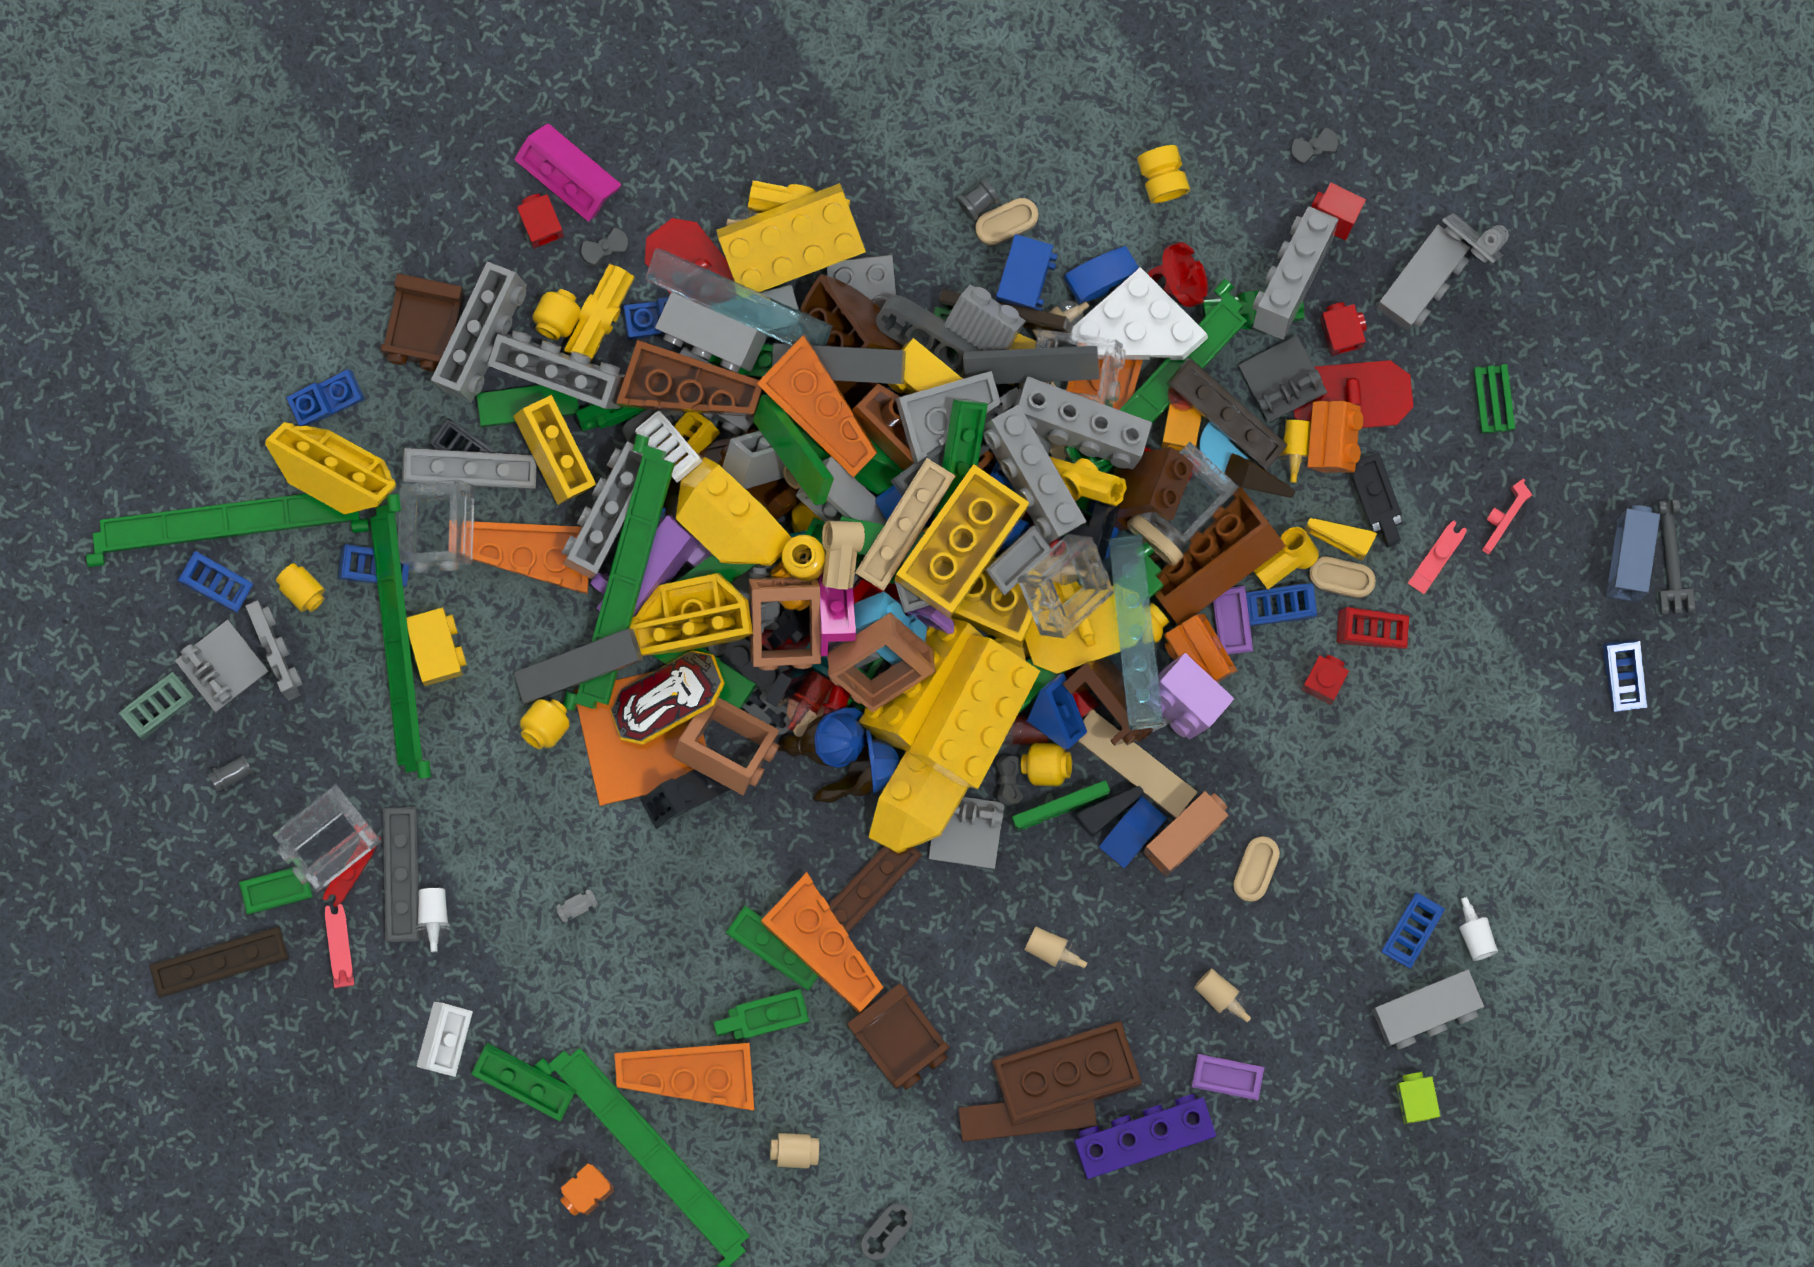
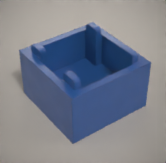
M1015 234L996 295V301L1042 311L1043 309L1037 306L1042 307L1044 300L1039 298L1048 270L1055 271L1056 264L1051 261L1056 262L1058 256L1052 253L1053 245Z

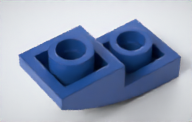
M1124 246L1076 267L1065 274L1064 280L1080 304L1106 296L1110 287L1122 284L1139 269V266L1127 247Z
M683 295V296H682V297H685V298L691 300V296H690V295ZM669 297L658 298L656 302L629 304L622 307L627 340L665 334L655 327Z
M349 369L320 384L313 383L286 397L299 426L313 424L365 400L352 370Z

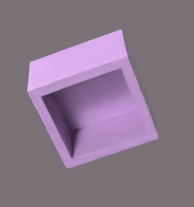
M1186 653L1165 666L1141 694L1146 699L1147 706L1153 712L1162 714L1171 722V728L1178 735L1187 737L1189 740L1210 728L1234 700L1222 686Z

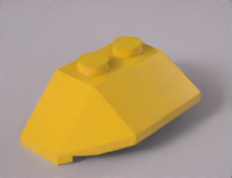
M284 422L266 439V447L290 485L343 514L377 507L396 487V482L392 479L384 460L328 429L294 426L293 423Z
M704 457L702 463L681 479L676 512L677 522L721 563L771 566L782 556L785 544L792 537L767 509L719 464Z
M720 573L658 585L643 604L638 614L632 618L630 629H634L642 656L683 652L738 641L753 634L748 600Z
M906 751L878 799L869 839L896 853H901L907 848L941 836L969 787L958 785Z

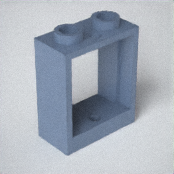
M1633 505L1632 509L1627 508L1617 519L1606 597L1639 602L1649 592L1660 514L1652 513V508Z

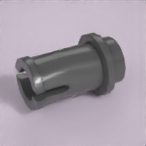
M242 754L239 758L218 770L213 768L214 772L208 776L218 792L223 789L226 792L228 791V786L252 774L253 771Z

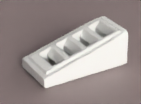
M661 411L655 412L635 430L636 434L650 437L648 446L664 450L666 455L672 451L664 460L675 463L686 452L688 453L683 460L674 466L672 477L677 483L703 462Z

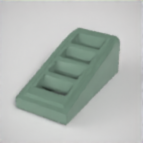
M172 672L130 703L119 714L144 741L195 697ZM171 684L182 698L175 701L165 689L168 685ZM159 693L171 705L166 710L155 698ZM148 702L160 713L155 718L145 707ZM137 711H140L148 720L146 725L143 726L134 715Z

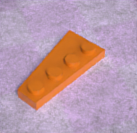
M803 335L757 384L852 477H855L878 452L810 342Z
M458 521L457 556L588 595L589 578L563 565L567 556L562 554L570 535L577 538L582 527Z
M806 872L760 923L860 1014L882 991L883 986L860 951L856 949L842 924L840 925L830 910V906L824 897L820 895Z
M750 1043L614 1053L617 1088L755 1111Z

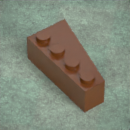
M637 340L616 404L619 407L754 417L761 395H764L765 391L757 384L760 380Z
M878 383L851 410L865 433L904 471L913 465L914 462L895 400L900 396ZM986 451L979 457L978 467L982 470L995 455L990 451Z
M1239 487L1234 492L1233 496L1235 499L1226 509L1220 507L1212 516L1215 521L1202 534L1198 531L1192 537L1190 547L1183 554V558L1175 566L1167 564L1157 576L1164 587L1155 596L1178 626L1196 615L1286 547L1242 487Z

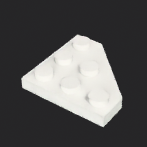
M1141 267L1074 325L1071 336H1068L1077 346H1097L1099 359H1104V357H1123V360H1150V357L1184 360L1208 339L1207 333Z

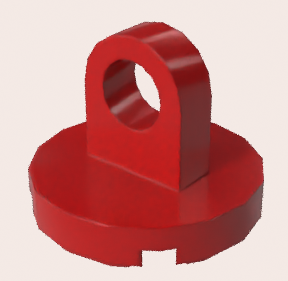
M1176 242L1164 249L1163 265L1153 268L1148 272V275L1156 283L1164 276L1166 284L1163 290L1172 299L1177 298L1185 307H1195L1204 302L1203 298L1208 293V280L1205 269L1200 260L1195 262L1192 254H1195L1193 248L1184 242Z

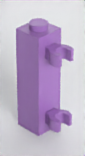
M667 515L664 520L660 517L633 617L638 614L643 604L658 585L670 583L700 544L698 540L677 522L676 516ZM597 573L591 581V585L602 594H605L610 575L608 573L604 575ZM603 600L601 601V603H600V604L597 606V608H596V609H598L599 611H600V609H601V605H602Z

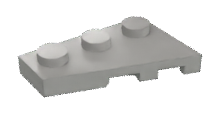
M992 371L895 399L914 463L924 459L927 453L938 445L942 446L946 443L953 399L987 403V413L1001 403Z
M258 600L246 605L263 648L267 650L268 654L266 655L270 667L276 678L280 680L277 684L281 693L288 701L301 696L297 687L303 685L296 668L292 667L289 669L284 657L290 655L282 636L276 638L271 627L276 625V621L269 606L263 608Z

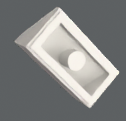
M433 1003L417 1063L418 1068L456 1077L473 1011L445 1003Z

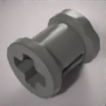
M984 178L979 181V185L965 196L959 195L956 197L959 205L972 221L978 219V214L991 204L997 205L1000 202L996 191Z

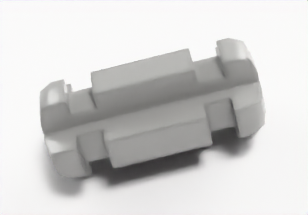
M586 890V894L582 895L580 893L564 901L565 904L562 906L558 904L556 911L563 922H567V918L571 916L574 918L588 911V907L592 905L596 907L598 903L593 892Z

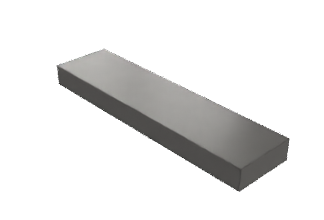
M404 448L402 483L536 489L537 463L533 455Z

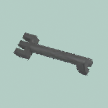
M1679 499L1667 502L1658 501V513L1661 516L1669 587V590L1659 592L1661 615H1668V601H1673L1674 614H1681V600H1686L1687 613L1695 612L1693 588L1682 589L1674 517V515L1680 513Z

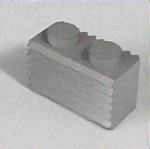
M969 285L958 298L944 326L945 328H950L956 335H961L962 339H966L973 346H977L979 350H1009L1026 320L1019 316L1015 308L1009 305H1001L993 300L991 294L986 289Z

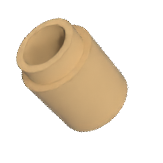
M778 1133L777 1140H771L770 1160H776L777 1167L809 1168L810 1165H818L819 1138H811V1134Z

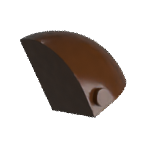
M822 274L812 285L801 306L800 311L804 313L799 331H794L792 343L795 344L805 335L813 346L901 350L904 347L882 333L877 327L876 317L881 310L877 304L873 303L872 300L852 286ZM833 380L851 409L878 384ZM879 383L885 388L890 387L887 383Z

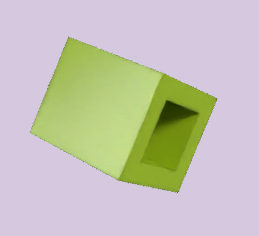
M1423 1072L1403 1075L1404 1082L1396 1084L1404 1124L1441 1117L1433 1077L1424 1078Z

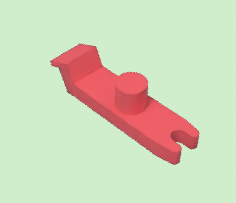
M1525 479L1511 487V491L1516 499L1508 512L1504 514L1494 507L1486 519L1497 526L1482 549L1486 554L1489 555L1522 504L1531 498L1532 493L1524 484Z
M1452 521L1446 527L1408 582L1409 585L1423 594L1426 593L1464 538L1467 531L1466 528H1462L1459 533H1455L1453 530L1456 525L1455 521Z
M338 905L337 914H332L330 906H326L325 921L334 988L354 986L343 905Z

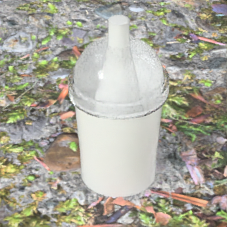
M425 888L418 891V925H416V931L419 933L422 941L430 944L431 952H437V944L446 939L450 930L447 917L445 889Z
M1467 897L1462 898L1463 908L1457 913L1456 927L1463 936L1472 960H1482L1498 953L1489 925L1488 913L1479 905H1470Z

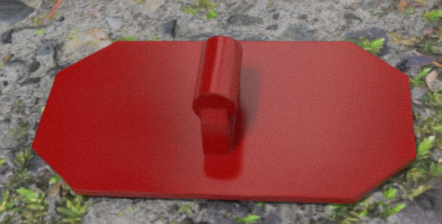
M671 218L646 238L645 264L670 294L674 292L680 296L690 295L691 301L705 307L741 298L726 258L697 222Z
M1391 360L1315 366L1314 368L1320 374L1327 393L1295 409L1294 418L1311 422L1313 402L1346 401L1361 406L1360 411L1363 415L1362 428L1395 426L1414 407L1410 374Z

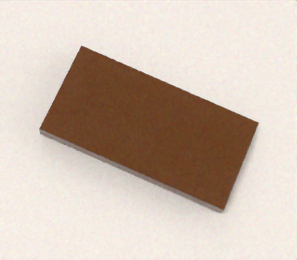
M1121 1021L992 1060V1065L1013 1126L1142 1086Z

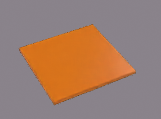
M652 672L615 680L609 705L597 702L596 709H591L577 704L600 806L647 795L661 783L671 778L674 780L695 770L673 758L678 741L692 718L644 745L623 741L619 737L611 710L621 689ZM703 734L698 743L706 747L705 738Z

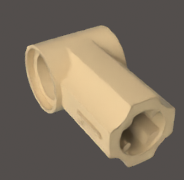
M825 522L822 531V544L826 550L822 581L824 586L847 590L853 588L857 552L862 550L865 538L864 527L861 522Z

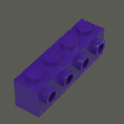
M1190 1094L1176 1099L1175 1107L1163 1110L1162 1104L1143 1110L1144 1117L1131 1121L1130 1115L1110 1121L1112 1128L1099 1132L1098 1126H1094L1078 1132L1080 1138L1073 1142L1086 1180L1216 1137L1204 1097L1195 1099L1194 1094Z

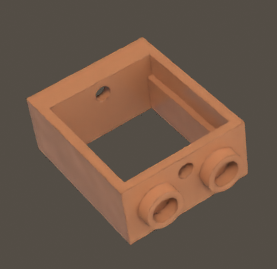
M793 577L749 579V609L753 634L750 635V657L753 667H759L762 670H775L779 666L792 665L794 668L806 669L812 667V664H821L820 585L817 578L811 581H800ZM809 600L810 649L762 651L761 602Z
M891 612L856 634V641H845L828 652V675L831 681L837 686L841 685L850 693L855 702L858 704L862 703L871 712H874L936 672L933 649ZM885 645L903 659L872 680L854 666Z
M718 697L713 707L692 718L678 741L673 758L744 796L750 785L756 787L765 771V769L761 768L764 761L766 760L770 763L780 746L775 743L779 730ZM711 720L760 745L747 768L698 743Z
M1204 791L1146 846L1143 854L1167 877L1225 822L1229 816L1225 812L1228 808L1227 805L1215 793L1210 796Z

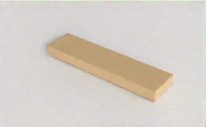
M926 458L855 573L884 591L955 478V475Z
M1092 710L1083 720L1087 733L1077 742L1133 786H1140L1147 797L1175 819L1197 794L1195 789L1133 742L1128 746L1125 743L1114 746L1110 740L1120 731Z

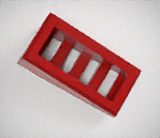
M1346 607L1339 611L1336 642L1347 645L1407 649L1409 615ZM1353 619H1356L1355 633L1352 634ZM1364 620H1369L1368 636L1363 635ZM1378 621H1383L1382 638L1377 637ZM1391 622H1397L1396 639H1390Z

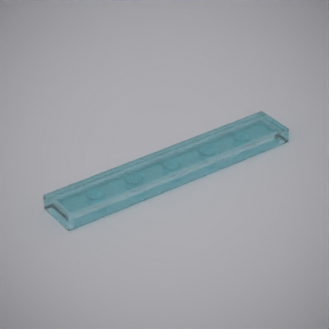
M661 248L655 249L645 280L786 344H795L805 335L811 345L826 346L833 327L828 323Z
M1142 534L1109 539L1129 728L1130 730L1164 726Z

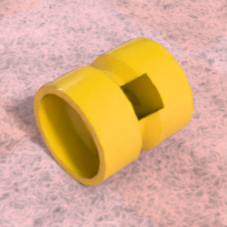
M1176 145L1158 147L1137 157L1141 174L1149 179L1145 183L1150 203L1166 202L1190 192L1185 172L1178 170L1182 166V161Z

